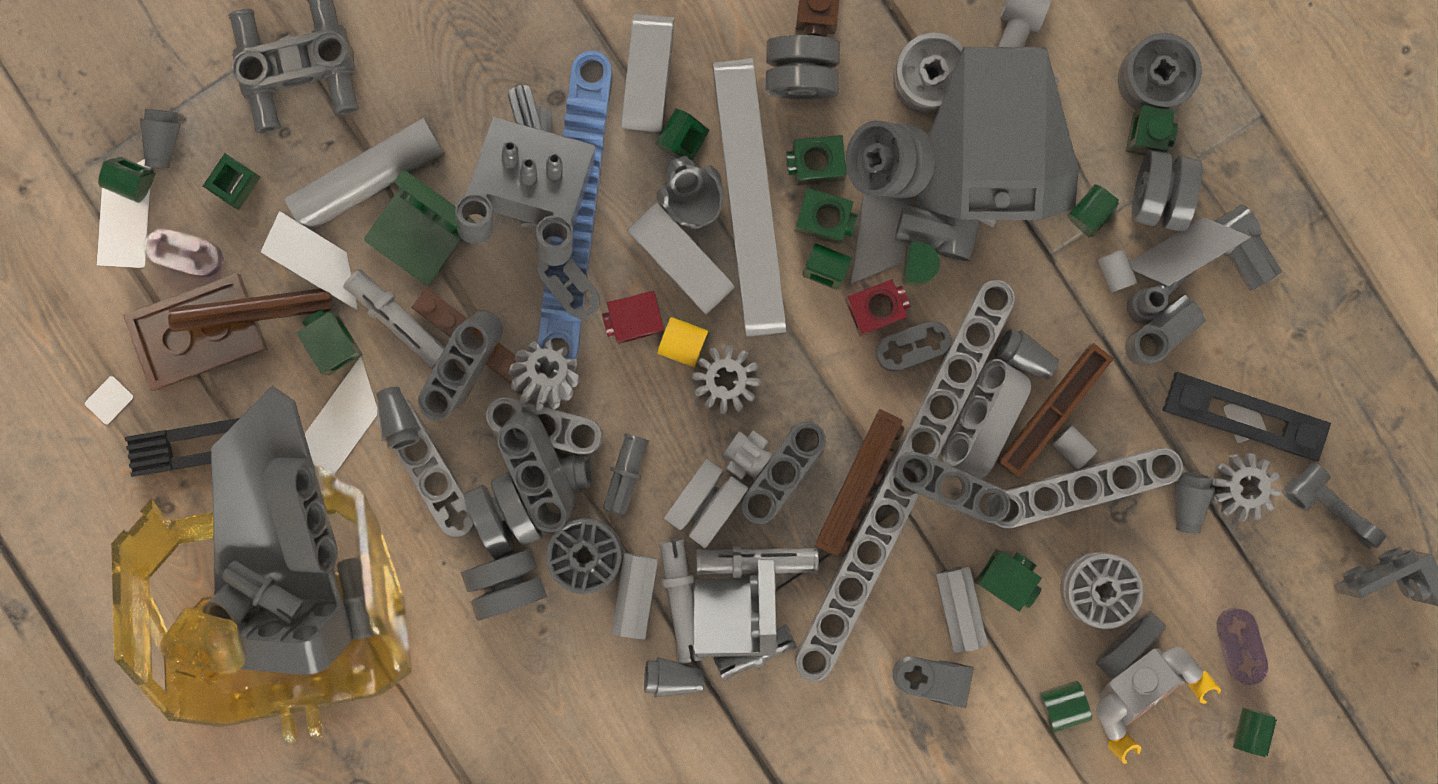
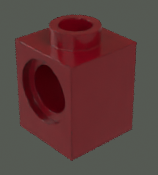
M893 279L847 296L845 299L859 337L904 320L908 317L905 310L911 308L903 286L896 287ZM882 296L889 301L890 313L888 316L879 318L870 312L869 301L872 297Z
M654 290L607 302L609 312L602 314L607 336L615 335L618 344L664 333L665 331Z

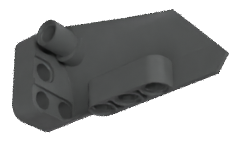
M272 385L211 447L214 518V596L203 606L201 612L202 618L208 627L218 633L227 664L230 668L304 675L314 674L325 670L351 643L353 634L334 571L338 555L337 544L296 402ZM233 561H238L266 580L272 577L275 579V584L305 601L304 605L292 623L288 624L268 609L260 605L257 607L253 606L252 598L226 583L222 576L227 567Z

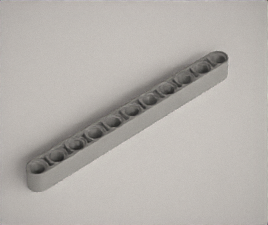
M989 281L975 293L951 341L950 347L946 351L796 651V668L806 680L812 682L821 681L832 671L919 496L914 491L902 492L895 487L893 481L895 462L903 454L914 452L912 439L919 432L928 434L932 439V449L926 455L937 460L1014 305L1015 296L1011 286L1004 281ZM988 289L998 290L1002 294L1004 303L1000 310H992L985 304L984 296ZM970 325H978L984 329L986 340L982 346L976 347L968 342L966 331ZM952 361H962L967 366L968 376L964 382L957 383L949 377L948 367ZM936 396L944 397L950 404V412L944 419L935 418L930 412V403ZM910 459L905 463L903 468L909 469L913 473L914 482L919 481L924 475L922 463L917 459ZM889 504L894 507L897 517L893 525L883 528L877 524L875 514L879 507ZM865 541H872L878 546V557L872 563H862L857 557L858 547ZM846 578H856L861 585L858 596L849 600L842 598L839 594L840 583ZM829 614H835L842 618V629L836 635H826L821 631V621ZM810 651L821 652L825 657L823 667L814 672L806 670L802 665V660L806 653Z

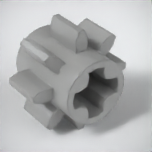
M754 430L748 437L739 431L722 455L730 461L726 470L742 480L746 473L755 479L772 456L770 452L764 449L769 441Z

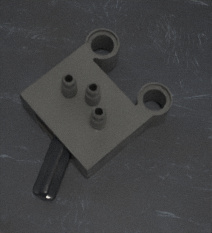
M518 84L508 91L515 123L492 117L467 194L460 198L456 204L457 231L459 236L468 243L479 244L485 242L493 233V212L537 224V255L543 263L558 266L567 262L572 255L573 229L594 166L595 145L542 131L531 88ZM473 214L484 217L478 223H470L465 220V218ZM551 236H558L564 242L555 246L546 243L545 240Z

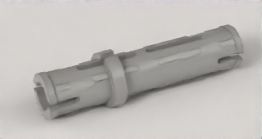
M361 268L354 272L344 283L343 288L348 290L369 310L367 314L373 320L378 318L403 343L414 351L429 368L433 369L445 347L394 301V294L381 289Z
M684 538L673 539L672 542H659L666 577L662 579L663 587L668 589L679 657L678 663L691 662V659H694V661L704 659V657H697L694 654V600L691 584L694 583V576L689 574Z
M741 545L732 546V549L723 550L696 549V574H733V578H741L742 574L758 573V560H774L775 573L818 574V548L741 549Z

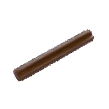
M320 288L175 307L168 310V322L171 331L180 332L313 314L320 310L328 312L332 308V299L329 292Z

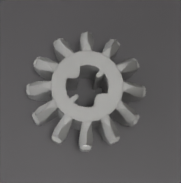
M550 339L545 343L544 349H541L533 341L529 344L528 351L520 349L516 353V363L511 364L509 369V375L514 378L510 387L512 391L523 392L520 398L522 404L532 399L536 401L535 408L537 411L543 408L544 402H547L555 410L559 407L561 399L568 401L574 393L572 388L576 387L579 382V375L574 372L577 362L576 359H565L568 352L566 346L555 351Z
M732 345L726 346L725 359H720L717 349L713 347L709 350L714 360L712 365L701 357L697 360L698 365L708 371L707 374L693 373L692 379L695 381H706L707 385L697 388L694 393L698 397L710 391L712 395L704 404L708 409L713 406L718 398L721 399V414L727 413V400H732L734 408L739 412L743 410L742 403L738 398L740 394L751 402L755 399V395L746 390L745 386H760L761 380L747 378L746 374L756 371L758 365L757 363H751L744 368L741 364L748 356V352L745 350L739 354L735 361L731 359L733 353ZM721 369H726L728 374L736 373L738 381H733L736 387L732 390L727 391L725 386H716L714 379L720 378L717 372Z
M1246 453L1243 461L1237 454L1229 456L1230 467L1225 464H1218L1216 466L1217 471L1223 478H1214L1212 480V486L1220 487L1221 492L1215 493L1212 496V501H1225L1221 508L1223 515H1230L1235 511L1236 520L1244 522L1248 514L1253 520L1262 519L1261 507L1267 511L1275 509L1274 503L1268 498L1269 496L1281 495V489L1271 488V483L1277 481L1280 475L1277 472L1266 474L1270 467L1269 460L1262 459L1256 464L1254 453ZM1241 480H1250L1248 488L1251 490L1250 495L1241 494L1243 491L1242 485L1239 484Z

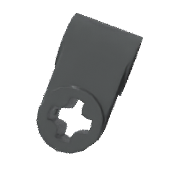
M906 656L895 664L892 678L895 685L907 694L931 699V701L950 706L966 708L974 667L942 660L938 662ZM914 665H916V670L922 673L921 680H914L912 686H910V681L904 678V674L906 671L912 672Z

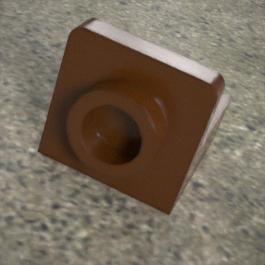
M799 0L795 30H803V35L827 37V33L835 34L839 0Z

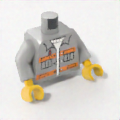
M1172 647L1165 652H1162L1161 649H1153L1110 681L1099 694L1102 700L1097 704L1096 711L1107 737L1110 739L1108 748L1124 764L1127 763L1125 756L1129 750L1132 749L1136 754L1141 752L1140 745L1126 733V726L1182 684L1187 682L1189 688L1202 704L1207 703L1203 696L1208 691L1215 689L1218 694L1221 692L1220 687L1207 671H1203L1184 649Z

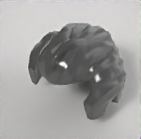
M687 155L680 158H672L666 169L667 181L665 186L657 192V200L660 206L681 226L700 229L702 226L713 223L718 218L723 204L720 174L712 165L704 168L698 167L692 160L688 159Z

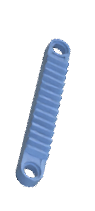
M585 51L579 54L573 62L562 135L595 145V162L573 229V250L571 255L572 260L587 278L613 77L612 67L608 58L597 51ZM588 62H597L603 67V76L595 83L586 82L581 77V69ZM551 236L549 244L560 245L564 240L558 236ZM565 262L558 266L549 265L550 269L546 273L547 277L550 278L556 275L563 284L568 282L570 279L563 271V267L567 263ZM545 285L538 345L541 349H544L545 343L550 339H564L567 341L570 350L565 359H577L583 319L571 316ZM575 285L571 286L568 290L575 299L574 303L571 304L574 310L578 307L584 309L586 293L582 294Z

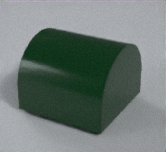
M675 108L655 144L675 158L687 155L688 159L693 161L710 130L691 114Z
M224 153L202 187L239 210L261 176Z
M117 157L103 162L98 184L101 188L140 203L146 197L156 173L126 158Z
M1094 184L1068 214V218L1089 238L1094 237L1116 211L1119 199L1103 187Z
M913 241L906 246L902 277L904 285L921 286L929 282L937 274L940 259L932 246Z
M814 243L802 275L804 278L835 290L840 289L852 257Z
M1078 681L1039 693L1051 732L1055 733L1092 720L1088 700Z
M1242 707L1233 748L1262 757L1268 756L1277 721L1275 717L1269 713Z

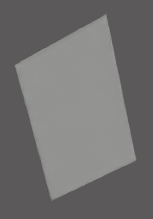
M864 194L851 284L903 262L905 242L896 240L895 235L904 205L911 206L912 197L896 198Z
M1203 217L1190 225L1185 232H1178L1129 263L1133 271L1170 286L1251 237Z

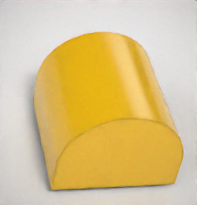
M670 317L657 355L695 368L709 330Z

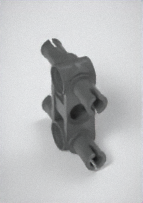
M307 0L315 27L312 33L266 44L260 43L253 9H242L228 14L237 46L232 54L234 60L232 72L239 82L241 95H244L245 99H249L256 133H266L281 128L272 94L277 90L319 80H325L328 83L334 108L333 113L335 115L347 114L359 109L351 80V75L354 74L355 70L353 62L354 51L349 44L346 29L338 24L333 0ZM333 44L341 45L342 52L338 59L325 61V50ZM258 62L262 63V74L257 79L248 80L246 72L249 66Z

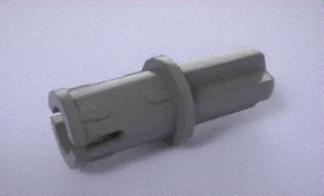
M627 433L624 434L625 438L616 466L610 469V471H613V476L603 505L606 511L618 515L626 513L636 479L641 480V476L638 473L647 444H649V440Z
M359 558L342 560L338 562L337 568L344 597L343 602L350 622L353 640L375 636L377 631L369 601L373 597L372 594H367L361 561Z
M233 561L222 576L226 583L252 598L253 606L257 607L260 605L268 609L288 624L292 623L304 605L305 601L275 584L274 578L269 577L266 580L238 561Z

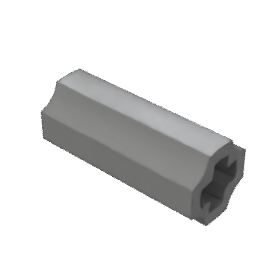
M629 553L624 554L611 634L634 639L646 638L658 558Z
M970 566L956 567L935 573L953 653L968 652L988 646Z

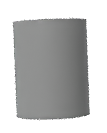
M1124 249L1098 259L1111 293L1138 283Z
M1072 424L1066 427L1051 443L1077 470L1083 467L1097 452V449Z

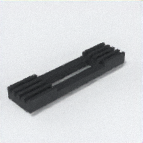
M1174 372V379L1171 381V388L1168 391V397L1165 400L1166 404L1163 406L1162 411L1203 423L1309 460H1320L1331 426L1330 422L1180 372ZM1212 397L1285 421L1286 425L1282 429V436L1208 412Z
M240 418L125 437V441L128 444L126 449L129 450V468L132 469V472H130L131 477L211 464V451L173 458L171 442L226 433Z

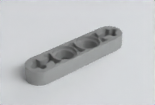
M406 400L421 428L418 432L419 438L426 442L428 450L426 456L420 461L411 460L406 454V447L397 449L395 452L441 530L451 537L466 535L473 530L475 525L464 500V491L416 409L409 400ZM377 409V419L379 422V412ZM435 472L444 474L448 481L446 492L439 496L430 494L426 487L428 476ZM454 492L459 499L451 502L457 512L465 511L468 516L463 520L465 527L462 530L457 525L451 527L448 525L447 520L452 516L447 506H443L440 511L436 506V502L447 500Z

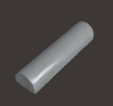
M423 117L284 199L294 219L313 231L394 184V181L403 169L411 174L444 155L445 152Z

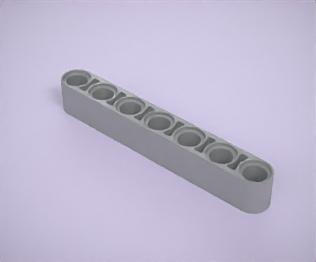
M753 58L714 62V81L746 337L784 333L786 332L784 305Z

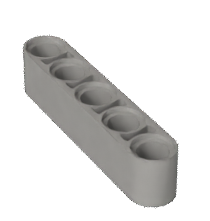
M1167 448L1150 449L1008 488L1004 491L1014 505L1013 516L1006 521L992 524L1002 528H1014L1166 486L1177 481L1181 476L1183 463L1180 456L1173 450ZM1159 455L1165 457L1169 463L1167 474L1161 478L1157 477L1152 471L1153 460ZM1120 466H1124L1130 473V481L1122 489L1118 488L1113 482V473ZM1083 476L1090 481L1092 490L1087 498L1081 500L1075 495L1073 486L1075 481ZM1042 487L1048 488L1053 495L1052 505L1045 510H1040L1034 503L1035 493ZM994 493L985 502L984 514L986 516L995 513V506L999 499Z

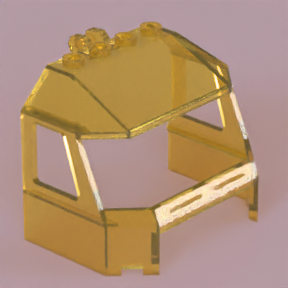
M318 464L319 476L326 486V489H321L328 515L338 513L358 526L365 607L370 616L371 630L375 634V636L352 640L325 670L304 675L230 668L227 664L218 633L210 629L202 618V608L213 596L201 598L169 635L150 592L149 579L179 545L214 538V518L212 511L168 520L153 498L140 510L142 516L128 532L123 530L111 543L114 661L169 721L226 727L281 716L284 740L286 743L297 742L298 736L294 713L306 711V726L310 737H322V719L319 708L381 696L412 672L405 599L402 595L378 519L363 492L350 484L348 486L341 482L330 471ZM335 571L340 592L344 600L338 571ZM151 635L164 659L165 691L152 678Z

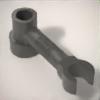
M1195 271L1170 286L1159 283L1155 287L1141 289L1133 294L1127 302V311L1130 317L1138 323L1150 322L1167 306L1168 297Z
M1310 463L1298 479L1292 478L1282 490L1284 496L1292 504L1304 511H1309L1317 500L1320 501L1336 517H1339L1351 529L1356 538L1369 549L1372 546L1377 548L1387 537L1381 529L1367 519L1362 518L1325 485L1331 476L1316 463Z

